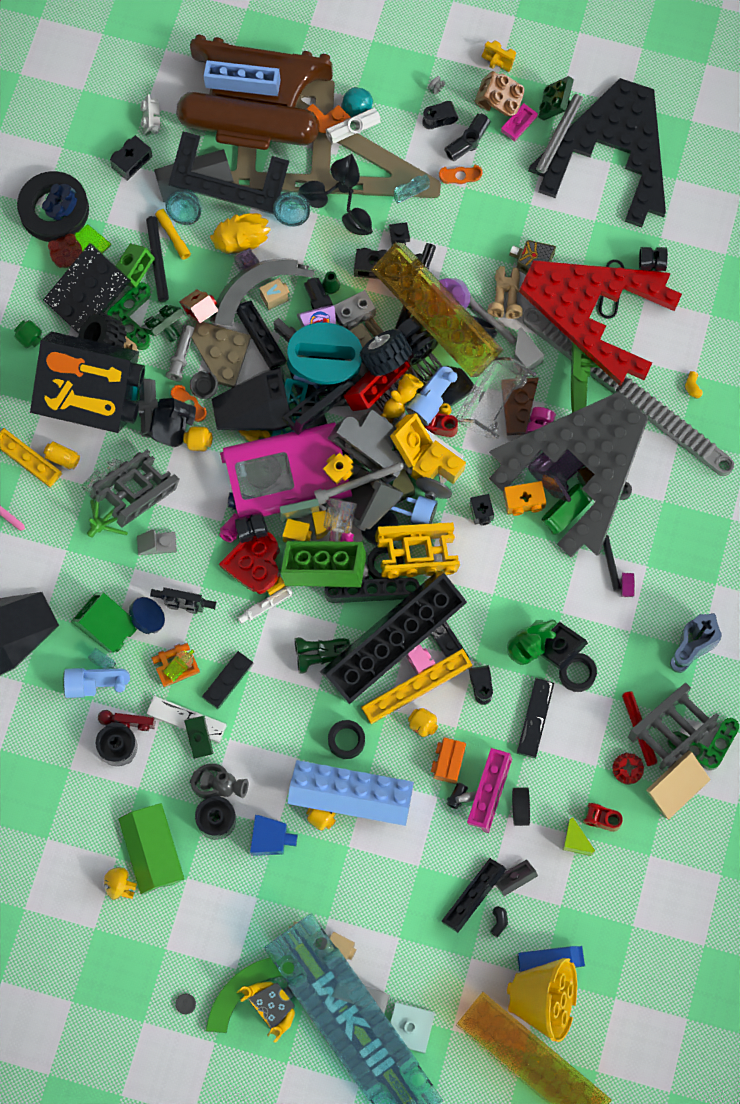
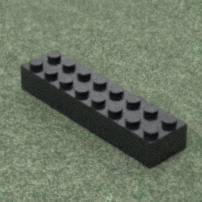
M436 571L324 667L320 673L342 700L350 704L461 609L467 601L444 572Z

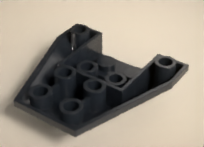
M282 366L264 370L212 398L217 430L276 431L288 428L289 426L282 420L283 416L291 411L287 401Z
M43 592L0 598V676L15 669L59 626Z

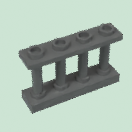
M686 682L633 727L628 735V738L633 743L638 738L640 740L643 739L663 759L659 766L661 770L666 766L670 768L677 761L676 758L680 754L683 756L691 749L690 745L693 742L696 744L700 742L704 737L703 734L707 730L711 732L718 724L716 722L719 717L717 713L709 718L689 699L688 693L691 687ZM678 703L684 704L704 724L695 730L675 710V706ZM670 715L690 736L682 742L662 723V717ZM651 727L657 728L677 748L668 754L648 734V730Z

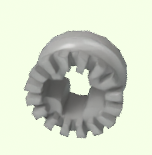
M439 76L435 77L428 86V89L430 91L433 90L434 94H438L446 83L444 80L441 81Z

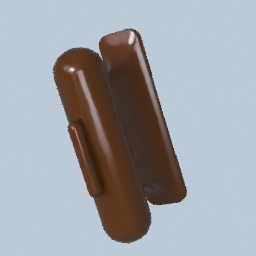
M200 34L191 40V55L196 61L206 63L208 60L277 68L280 72L281 81L278 96L210 89L209 94L187 92L178 101L176 109L178 120L183 126L191 129L216 132V141L218 143L267 150L270 141L299 146L309 145L315 141L320 127L318 118L312 111L295 108L301 92L309 83L316 80L330 81L332 79L333 64L328 54H320L319 57H313V54L309 51H303L302 55L235 46L224 43V40L219 37H214L213 41L206 40V37Z

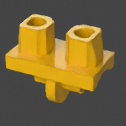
M496 40L492 43L487 41L481 57L490 62V68L494 69L497 65L510 72L516 57V51L512 49L505 51Z

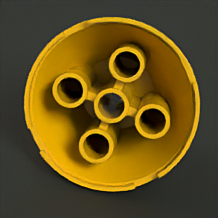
M562 958L516 973L513 982H509L507 986V994L510 995L509 1013H514L555 1042H561L568 1034L573 1021V1017H570L572 1005L576 1006L577 973L574 963L569 962V958Z

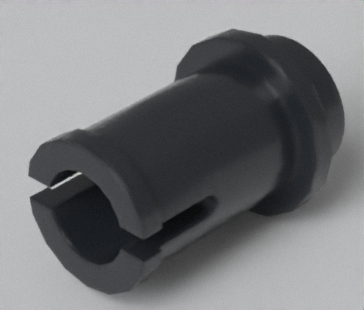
M457 782L451 796L447 798V805L453 809L461 807V802L457 803L455 798L466 793L468 787Z

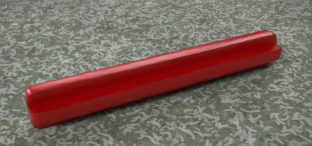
M628 691L622 697L632 725L635 727L643 719L633 692ZM638 738L647 766L656 765L658 761L654 750L643 739L640 740Z

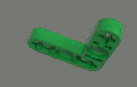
M143 282L139 283L136 288L133 287L107 312V315L111 317L113 314H119V319L123 325H132L134 327V330L127 333L126 337L136 344L138 350H146L151 343L149 335L130 318L151 296L149 285ZM139 290H145L146 294L141 293L139 295ZM131 300L134 302V305L131 308H126L124 303ZM138 334V337L141 339L145 338V343H139L135 335Z
M727 718L722 722L709 747L699 742L697 744L693 742L690 745L698 747L699 754L695 757L703 768L715 770L720 765L739 731V723L736 719ZM730 723H732V728L735 729V731L731 730L727 736L723 735L727 730V726H725V724L729 725ZM679 731L673 732L682 742L689 737ZM669 739L667 740L669 748L675 750L677 747ZM717 739L725 741L726 747L724 749L716 747L715 742ZM703 751L707 752L704 755L705 757L711 758V756H713L715 758L714 761L716 762V764L713 763L712 765H709V760L704 757L702 761L699 760V758L703 754Z

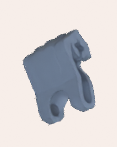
M715 613L699 614L686 624L681 634L679 648L670 662L673 671L678 673L684 672L695 659L713 650L718 645L722 633L719 629ZM704 630L699 640L688 642V632L692 633L695 640L700 631ZM675 661L683 667H677Z

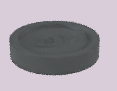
M182 994L176 1000V1008L181 1014H190L196 1008V1000L190 994Z

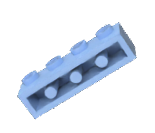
M206 61L204 71L206 88L278 96L281 79L279 69Z

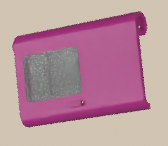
M335 422L307 428L299 435L295 432H290L223 448V452H220L222 463L227 465L238 517L246 516L249 519L252 514L262 512L263 516L280 513V506L316 499L315 490L320 488L322 490H329L349 482V479L346 481L341 480L336 485L323 471V468L328 464L326 461L333 454L337 456L341 453L343 456L342 449L328 439L336 425ZM339 465L336 468L340 470L343 467ZM351 489L329 497V500L326 502L351 497Z

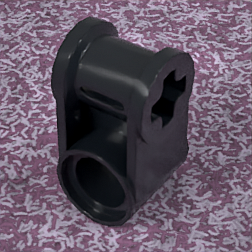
M445 101L426 107L423 112L422 124L426 129L454 124L459 118L453 102Z
M489 665L469 668L475 700L481 705L489 704L493 695ZM481 691H484L485 694H487V696H486V697H483V694H481Z

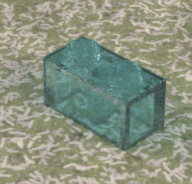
M97 648L88 657L90 661L101 669H113L116 665L114 660Z

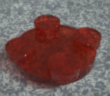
M68 234L66 237H61L48 243L51 259L59 268H69L82 253V247L74 234Z

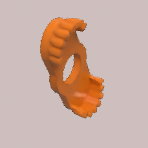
M476 164L472 168L457 167L455 169H447L444 167L440 169L439 178L445 184H465L466 182L480 180L483 172L481 167ZM462 171L466 174V177L463 180H459L455 174Z
M175 385L172 388V398L182 402L192 400L195 403L196 415L194 421L201 422L206 418V408H203L198 403V400L185 390V386Z

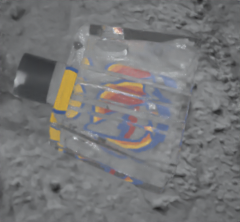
M329 497L324 520V528L331 530L329 541L340 542L342 533H350L357 507L356 503Z

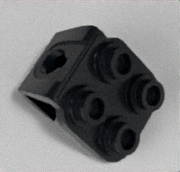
M174 398L159 399L158 405L154 408L149 431L150 437L170 447L180 446L184 441L186 424L193 425L196 407Z

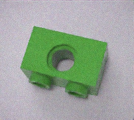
M130 243L116 266L131 279L127 286L136 288L155 258L146 247Z

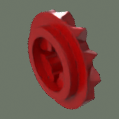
M626 752L619 755L613 763V774L621 783L634 784L644 774L642 759L636 756V754ZM627 761L630 763V766L637 767L631 770L630 776L627 770L620 769L626 766Z

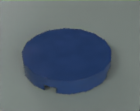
M140 597L133 601L129 607V616L131 615L133 619L131 621L139 631L145 634H155L164 626V612L154 600L148 597Z

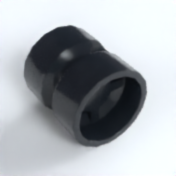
M640 247L639 270L650 271L654 268L655 271H666L668 261L667 247H656L655 250L651 247Z
M262 512L252 514L249 519L246 516L235 519L241 543L252 541L253 537L259 539L268 536Z

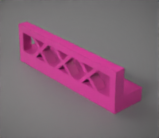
M491 748L467 820L468 825L481 828L483 832L488 834L513 760L510 753Z

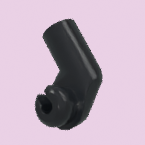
M496 906L492 912L496 917L497 923L490 933L496 938L499 937L508 925L507 911L500 906Z

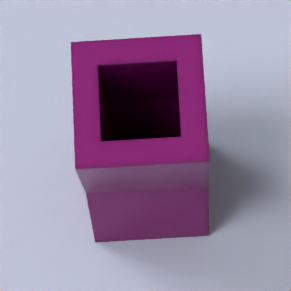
M622 573L621 597H634V573Z

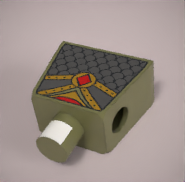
M527 240L523 249L513 245L509 256L518 259L516 268H519L520 272L527 275L533 260L552 262L556 246Z

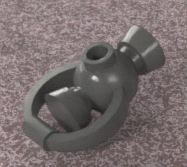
M219 764L201 766L194 771L190 779L192 790L203 799L212 796L229 797L232 793L244 798L249 786L248 779H238L236 781L235 777ZM209 771H218L219 773L214 777V774ZM202 773H203V775H202V777H201V783H200L201 789H202V790H205V789H211V787H213V791H208V792L201 791V790L197 789V787L195 786V785H197V783H198V781H199L200 776H201Z

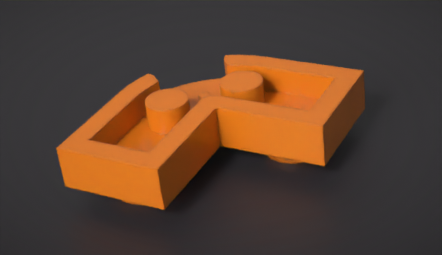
M314 104L306 108L312 111L318 118L320 133H326L325 129L351 118L339 105L326 115Z

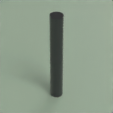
M606 535L603 547L613 591L616 592L621 590L609 535Z

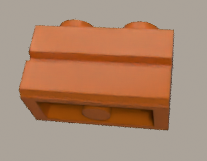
M443 737L442 743L438 742L436 754H439L438 761H433L431 772L434 773V779L457 784L466 747L465 742Z

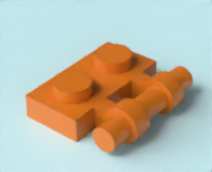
M188 643L177 644L173 649L166 652H158V655L151 657L154 665L159 662L163 664V666L156 668L163 687L200 673L193 654L185 656L183 653L190 650ZM178 655L179 659L168 663L167 659Z

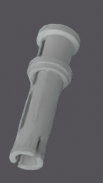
M183 326L175 355L170 359V369L166 372V377L170 380L181 381L183 378L181 374L187 364L186 355L194 332L192 326Z

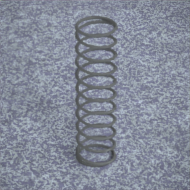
M431 352L428 356L435 368L425 359H422L430 374L419 363H417V366L424 378L411 368L415 377L418 375L425 382H427V378L424 372L430 377L433 376L429 366L435 372L438 370L435 362L442 367L441 363ZM386 392L383 394L386 400L391 398ZM379 398L378 401H379V403L381 404V406L384 408L382 402L385 404V401H383L381 398ZM375 402L376 406L383 413V409L379 406L377 402Z

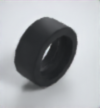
M376 546L368 556L367 566L369 574L374 579H389L388 577H382L381 573L374 566V561L379 554L388 553L387 547ZM403 556L395 557L397 565L404 564Z
M578 653L562 670H559L561 683L573 692L588 690L593 685L597 676L595 662L583 653ZM573 662H582L589 669V678L581 684L573 683L568 679L567 668Z
M342 720L335 723L328 734V745L331 752L342 759H352L358 756L365 746V733L362 727L357 722L351 720ZM344 728L354 730L358 736L357 746L350 751L341 750L335 743L336 734Z
M513 788L514 826H529V788Z

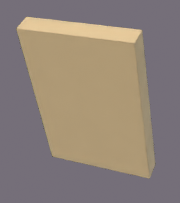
M688 750L646 791L664 817L669 820L711 779L694 754Z

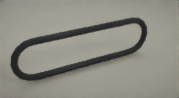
M611 260L606 265V267H609L611 263L616 262L624 269L623 263L619 260ZM601 296L599 312L602 317L611 319L617 314L619 299L616 302L614 314L606 316L602 312L604 296Z

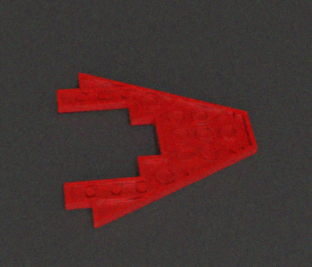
M534 260L519 290L533 306L619 386L622 385L627 373L645 380L652 362L600 340L606 325L590 318L599 296L601 295L618 302L623 289L672 311H675L682 296V293L666 287L670 277L668 272Z

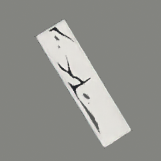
M156 696L153 697L146 713L150 717L186 730L184 720L203 716ZM205 716L210 740L220 743L227 724Z

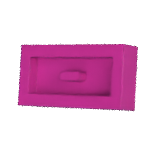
M523 103L518 112L504 124L501 132L515 142L537 118L538 113Z

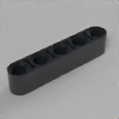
M411 577L362 580L361 587H325V598L330 603L404 600L412 593L406 590V586L413 585L417 589L420 585L417 579ZM394 586L397 590L394 593H389L386 588ZM375 587L377 592L370 594L367 592V589ZM350 588L358 590L355 595H351L347 591ZM331 589H336L339 593L335 596L329 595L328 591Z

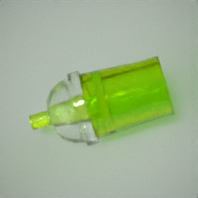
M192 649L190 652L181 651L177 653L175 658L163 670V673L175 682L188 668L192 667V654L195 651Z

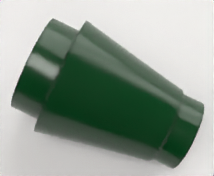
M329 271L324 277L322 286L326 293L333 294L339 290L340 282L336 274Z

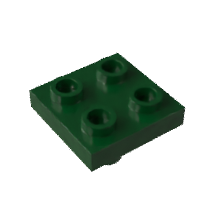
M567 76L545 87L538 118L544 121L566 111L570 103L569 97L574 82L573 78Z
M165 305L155 317L151 316L144 321L145 324L141 328L152 336H157L164 331L169 341L173 342L176 340L175 337L177 339L180 337V334H178L172 323L185 313L179 307Z

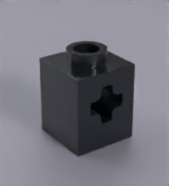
M489 494L470 498L469 504L474 524H480L481 526L490 524L494 520V512ZM479 509H483V511H485V513L482 514V512L479 511Z

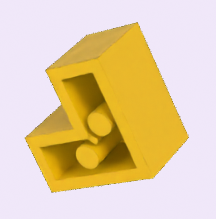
M435 440L412 468L411 477L415 480L419 477L434 479L437 474H440L454 484L464 472L466 462Z

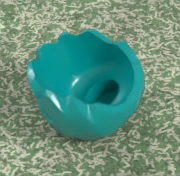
M353 87L344 94L341 108L352 118L372 109L373 98L369 91Z

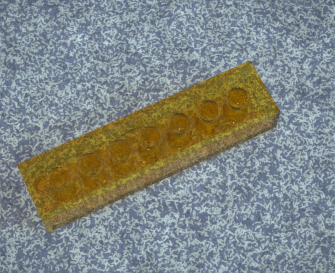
M395 242L371 269L470 377H479L504 351L404 243Z
M484 992L479 995L456 1024L461 1031L548 1104H609L612 1101L610 1097Z

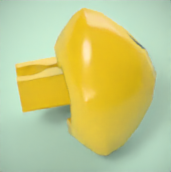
M123 867L110 869L104 876V887L112 900H116L121 896L133 899L134 892L129 891V889L135 891L137 883L127 881L129 872Z

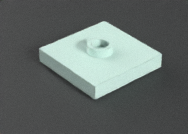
M396 1002L390 1027L406 1049L425 1053L435 1012Z

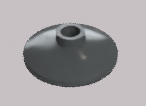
M419 477L416 480L417 487L429 499H449L452 496V491L437 480L427 477Z

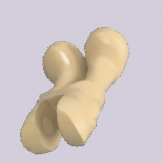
M499 266L495 274V301L489 304L487 312L491 316L502 318L504 315L505 292H508L505 317L507 319L519 318L523 314L522 307L517 304L520 281L519 268L513 267L511 277H505V266Z

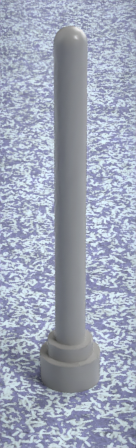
M472 297L470 298L469 306L487 322L494 325L496 330L505 339L514 344L516 338L493 316L488 314Z
M397 463L329 490H322L320 488L315 490L314 494L318 499L319 505L327 503L326 501L329 500V497L398 472L404 466L402 463Z

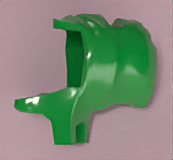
M536 620L530 627L518 631L507 644V651L511 660L517 664L526 665L545 653L546 638L553 639L556 636V633L550 629L557 622L555 620L547 622Z

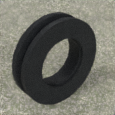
M49 171L32 177L22 187L17 200V209L24 228L35 238L46 242H60L75 236L84 227L89 215V203L83 186L76 178L63 172ZM54 184H67L75 189V197L77 198L75 208L62 220L45 221L35 213L37 201L45 194L50 193L51 187Z

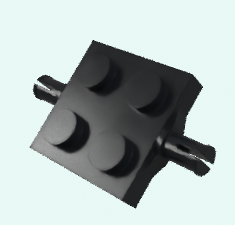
M163 587V591L151 589L150 597L161 598V600H164L167 608L172 610L182 608L186 609L189 613L197 614L198 612L203 613L204 607L216 609L217 602L205 600L199 594Z

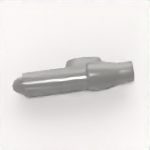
M477 791L457 796L455 798L456 802L468 803L474 801Z

